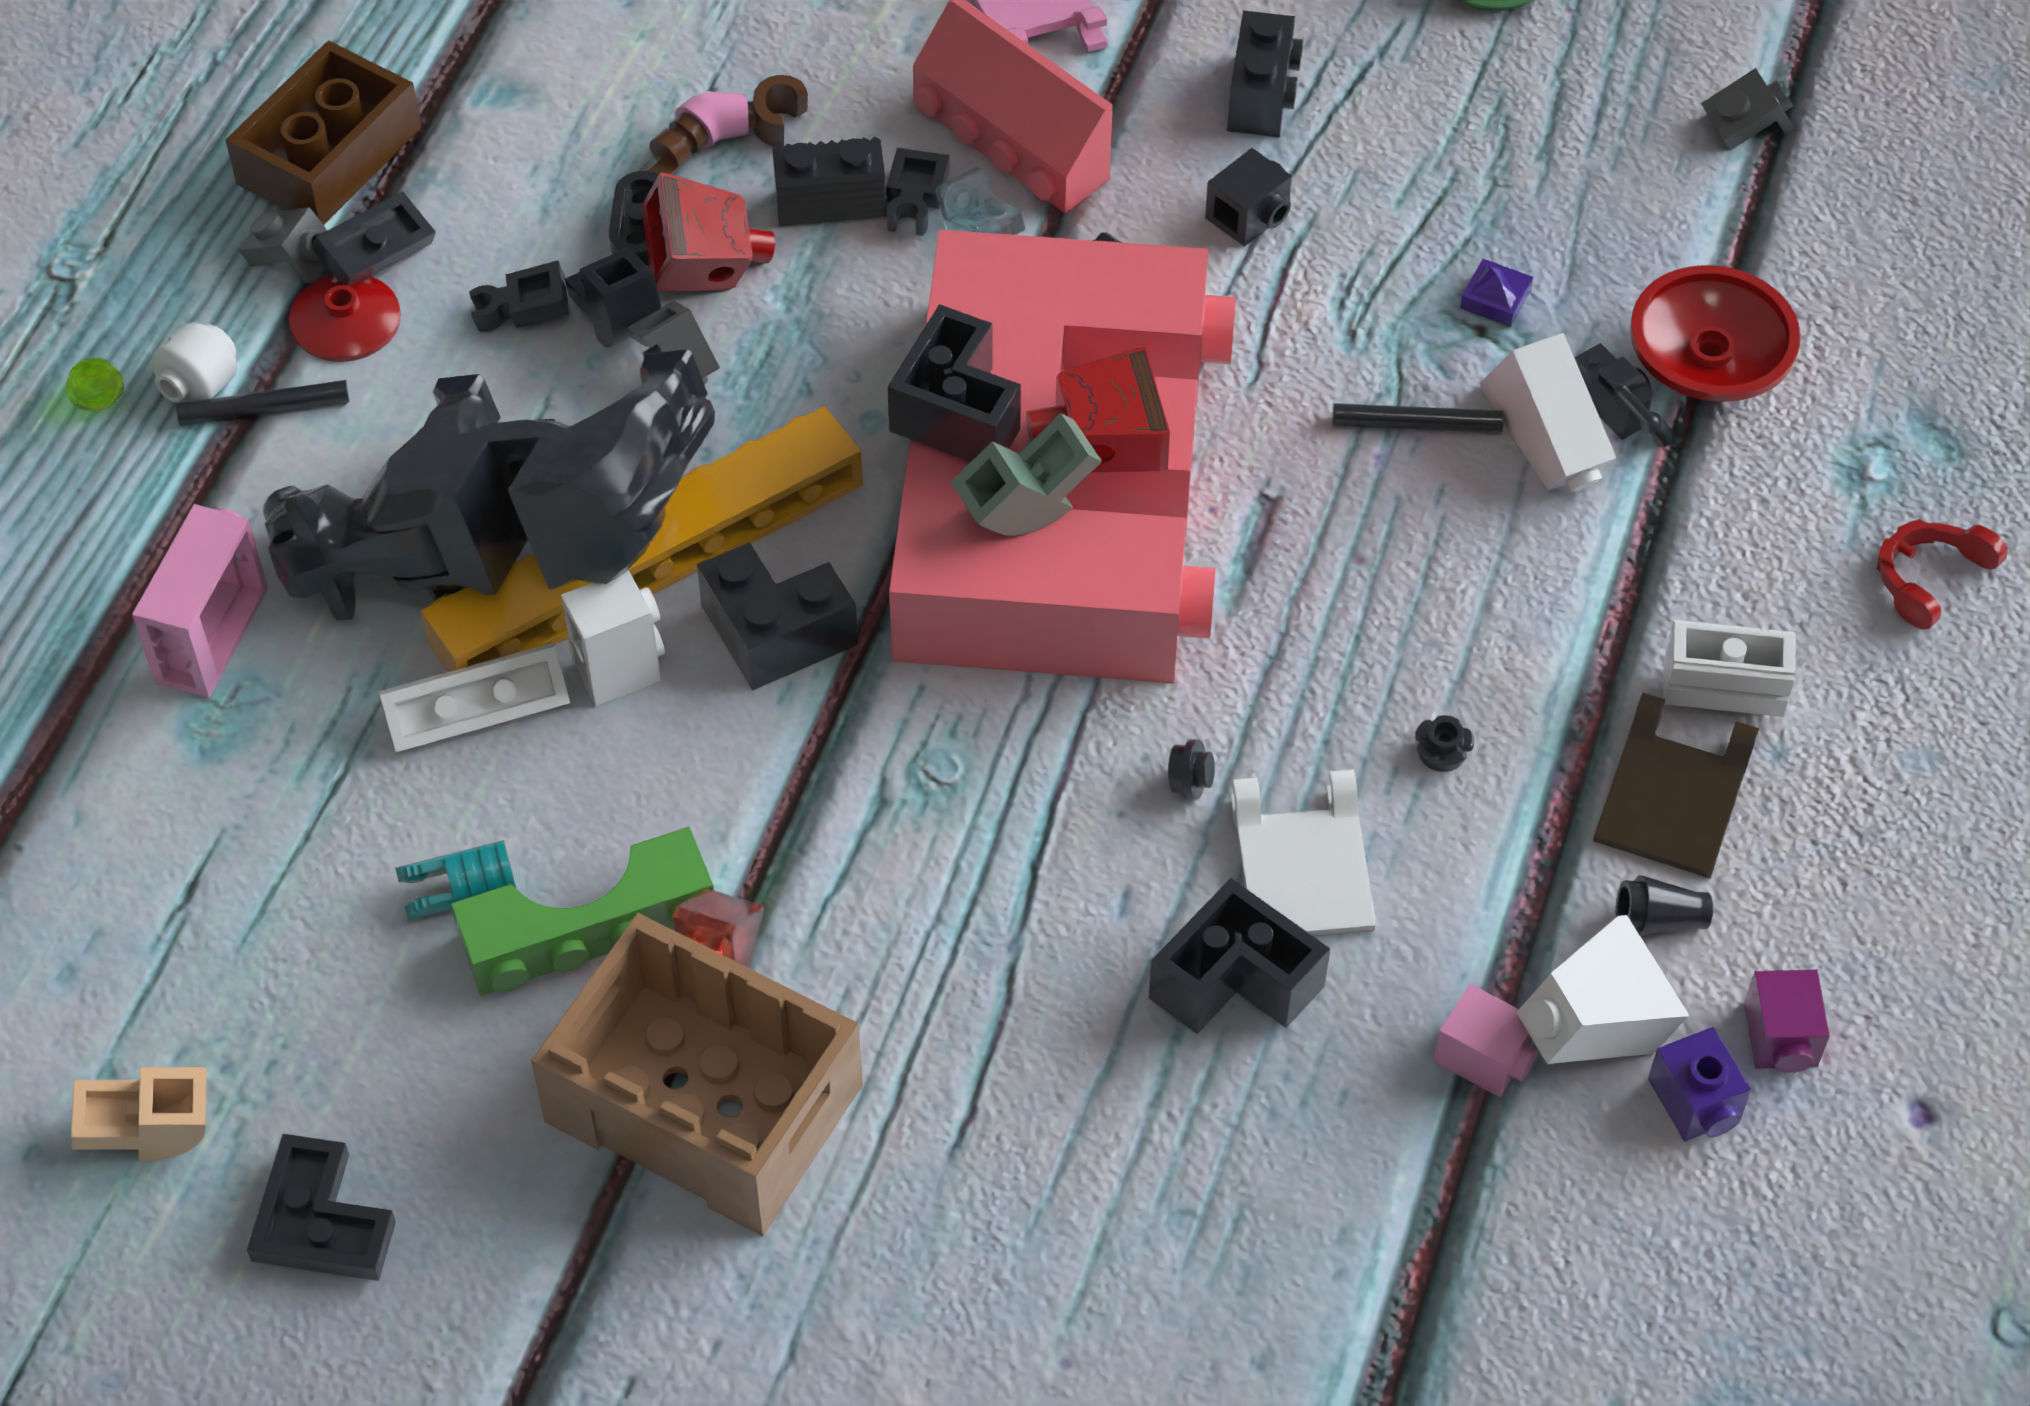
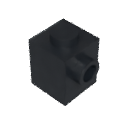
M1250 148L1207 182L1205 219L1246 247L1268 228L1278 227L1287 217L1291 208L1292 175L1287 173L1276 161L1269 160L1254 148Z

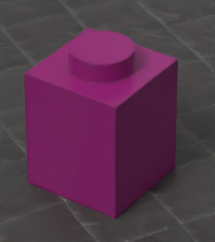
M1818 969L1754 971L1744 1006L1755 1069L1776 1068L1780 1072L1796 1073L1810 1067H1818L1830 1037Z

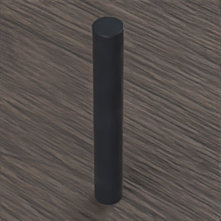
M340 380L177 403L176 411L179 425L184 426L350 402L347 381Z
M1333 403L1332 426L1502 433L1503 410Z

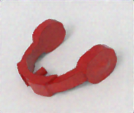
M1921 519L1899 526L1897 532L1889 539L1886 538L1879 551L1876 568L1881 574L1885 587L1894 597L1893 603L1898 614L1908 623L1924 630L1930 629L1940 620L1942 611L1937 600L1929 592L1915 583H1906L1898 575L1894 568L1893 560L1900 552L1912 559L1917 553V549L1912 546L1934 543V541L1943 542L1957 547L1960 553L1971 562L1991 570L1999 567L2006 560L2008 553L2006 544L1998 534L1982 525H1973L1965 530L1943 523H1926Z

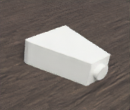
M1564 333L1510 352L1479 384L1493 409L1503 410V424L1546 489L1550 491L1568 485L1570 492H1576L1601 481L1603 478L1600 471L1616 459V455Z
M1627 915L1617 916L1554 970L1516 1012L1547 1064L1654 1054L1657 1048L1689 1017L1686 1009Z

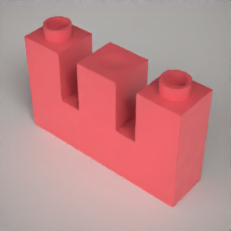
M939 230L926 324L939 304L993 323V369L990 373L1021 384V429L1009 449L1020 453L1030 443L1026 422L1027 410L1056 406V376L1062 370L1132 349L1146 347L1170 430L1168 470L1089 473L1066 496L1073 506L1068 513L1037 531L1009 536L978 525L952 485L951 481L970 463L969 461L910 440L889 589L893 662L1174 683L1178 636L1210 639L1216 568L1183 565L1200 362L1231 365L1236 297L1205 295L1209 249Z

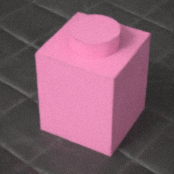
M1469 984L1439 1030L1433 1062L1501 1097L1512 1078L1521 1082L1525 1079L1537 1058L1539 1050L1537 1046L1532 1044L1531 1036L1516 1013L1519 1009Z

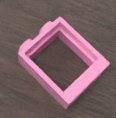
M194 504L136 606L132 616L155 684L210 698L268 591L248 518L242 517L228 509L215 510Z

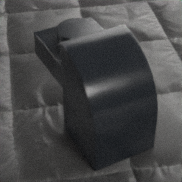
M629 247L580 268V272L565 278L569 297L593 322L597 340L605 347H611L631 338L626 328L661 308L654 273Z

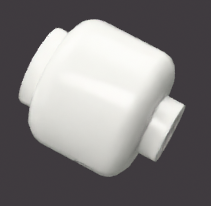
M186 323L182 325L152 355V369L156 377L155 384L158 390L167 399L177 403L212 399L236 375L237 361L234 343L217 326L200 323Z

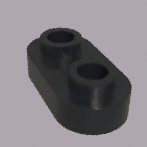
M636 171L627 174L616 184L609 226V240L612 254L629 247L647 266L649 265L642 204L656 181L658 174L650 171Z

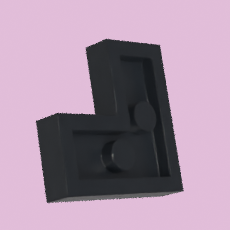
M282 1134L247 1247L251 1262L379 1281L396 1221L392 1210L336 1202L349 1158L346 1143Z

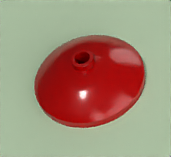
M1716 265L1689 266L1660 276L1649 284L1638 297L1630 322L1631 343L1636 356L1644 368L1667 387L1681 394L1707 401L1731 402L1745 400L1773 389L1792 370L1801 341L1800 326L1796 314L1788 301L1774 287L1747 272Z

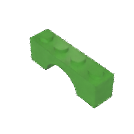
M690 826L630 845L629 862L621 880L606 895L586 905L572 908L544 906L525 897L512 884L451 903L458 935L480 996L494 991H511L522 986L527 980L554 971H571L579 968L588 960L608 954L637 913L676 932L695 930L706 921L717 918L714 885Z

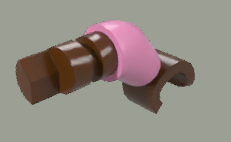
M775 75L766 78L758 84L754 90L753 101H747L746 94L710 91L691 97L676 109V118L669 124V129L662 130L650 141V151L654 157L639 171H650L658 175L660 172L673 175L691 158V153L698 152L702 147L710 148L719 140L749 135V128H753L755 135L762 142L773 147L777 144L784 147V116L776 114H788L795 118L807 112L808 92L805 85L795 77Z

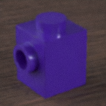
M1714 1027L1657 1048L1648 1076V1081L1684 1142L1703 1134L1711 1138L1718 1137L1732 1130L1741 1121L1751 1092L1749 1084Z

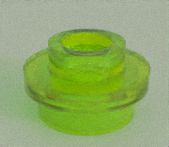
M87 358L76 363L70 370L66 382V392L70 402L75 407L85 411H99L112 406L120 399L124 391V382L119 370L101 358Z

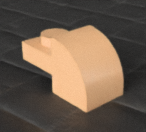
M140 1067V1080H73L71 1150H138V1162L172 1158L193 1149L202 1141L205 1135L207 1068Z

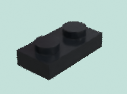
M402 191L316 236L312 249L341 285L351 287L432 244L436 231Z

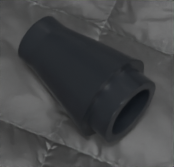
M1639 875L1634 881L1624 880L1621 882L1616 897L1615 913L1616 917L1627 915L1640 937L1689 929L1706 930L1709 928L1713 917V900L1710 893L1696 892Z

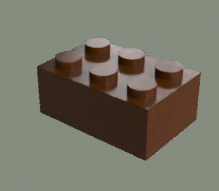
M328 40L225 139L236 184L285 210L310 207L321 223L325 225L421 128L414 84Z

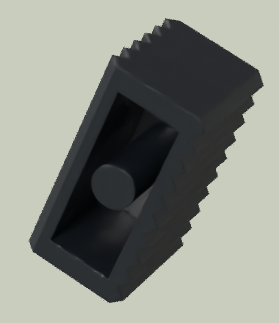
M874 136L871 140L865 137L862 139L852 138L846 141L841 139L838 143L830 140L827 144L819 141L816 145L812 142L795 143L792 145L788 143L784 147L777 144L772 148L779 225L887 217L885 170L881 140Z

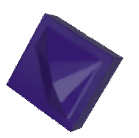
M1483 258L1462 294L1460 308L1511 327L1532 290L1534 277Z

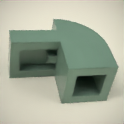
M1060 413L1020 453L991 442L951 483L978 525L1003 535H1023L1042 529L1068 513L1073 506L1066 496L1102 461L1074 419Z

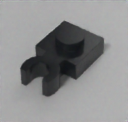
M904 148L896 149L886 185V201L889 202L887 206L888 231L895 232L897 222L902 218L910 217L916 220V235L923 236L928 229V208L940 209L950 172V155Z
M558 260L505 274L507 286L497 288L492 285H482L469 291L470 298L476 308L475 311L471 312V316L478 331L494 330L509 318H512L516 328L570 314L565 274Z

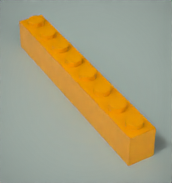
M823 406L807 415L791 419L785 426L757 440H751L742 444L736 451L708 465L694 468L681 478L675 492L665 507L666 515L662 527L645 553L628 569L639 590L648 587L653 595L697 572V564L749 542L752 544L862 487L861 450L828 409ZM533 553L513 564L495 595H485L466 587L454 594H446L438 598L432 605L420 610L428 646L445 670L450 672L550 643L556 645L568 639L561 595L592 582L575 580L556 589H548Z

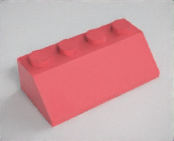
M949 0L913 64L914 103L923 114L928 117H934L952 130L961 142L967 145L971 144L990 158L998 169L1005 173L1009 172L1027 185L1039 199L1050 202L1066 214L1110 180L1113 105L968 1Z

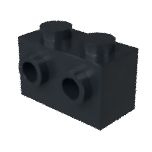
M1243 10L1230 87L1228 132L1280 137L1284 108L1294 109L1298 77L1289 76L1290 70L1300 71L1304 39L1294 38L1296 16Z

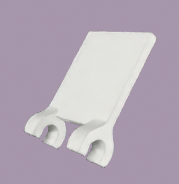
M1354 769L1329 772L1330 785L1326 786L1329 810L1272 815L1261 814L1257 777L1233 779L1234 794L1230 795L1233 821L1237 830L1245 888L1312 936L1375 930L1376 920L1359 821L1357 784Z

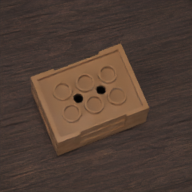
M637 913L531 1060L545 1123L597 1150L604 1146L705 1199L709 1209L761 1236H764L863 1086L859 1023L640 913ZM672 1073H682L688 1078L687 1083L679 1089L668 1088L664 1084V1080ZM732 1100L741 1104V1112L734 1117H725L718 1112L720 1105L726 1101Z

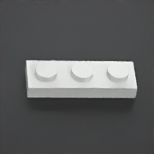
M553 643L378 691L395 752L570 703L558 655Z

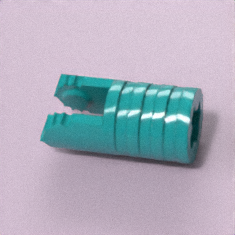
M504 840L395 868L398 882L417 883L427 878L447 874L452 890L433 896L420 897L409 902V904L404 906L408 921L452 910L451 903L510 884L516 888Z

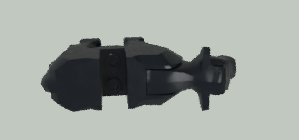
M684 349L645 354L639 370L642 385L639 388L630 391L620 400L572 426L557 422L555 419H524L498 423L501 416L486 381L480 374L438 378L433 389L438 406L430 412L424 426L389 457L369 485L363 498L354 499L329 484L310 490H301L295 486H287L274 491L268 496L263 505V515L266 520L265 527L270 540L268 550L279 580L290 597L307 598L321 593L337 621L352 620L356 607L354 576L357 573L392 577L402 587L435 591L469 587L485 595H495L529 540L548 589H556L575 580L602 584L609 583L624 574L645 553L662 527L667 503L675 492L689 462L714 425L715 410L711 401L706 399L708 393L692 352Z

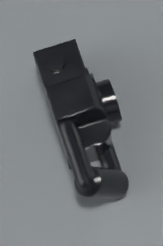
M1601 343L1574 357L1599 417L1621 440L1642 429L1654 445L1658 447H1666L1673 441L1674 433L1659 413L1650 411L1653 391L1648 377L1640 368L1633 366L1624 356L1616 359Z

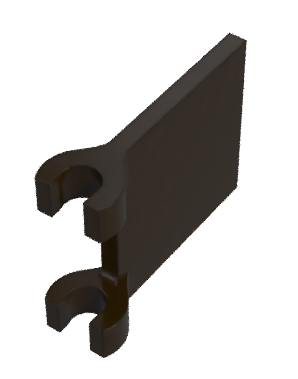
M1642 692L1624 750L1593 837V842L1711 879L1759 728L1736 721L1725 755H1716L1657 736L1656 732L1666 699Z

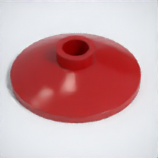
M334 275L322 278L309 285L298 295L289 314L290 329L296 343L308 354L319 359L334 362L362 359L381 350L395 336L401 321L400 305L395 293L384 282L372 276L351 287L341 285Z

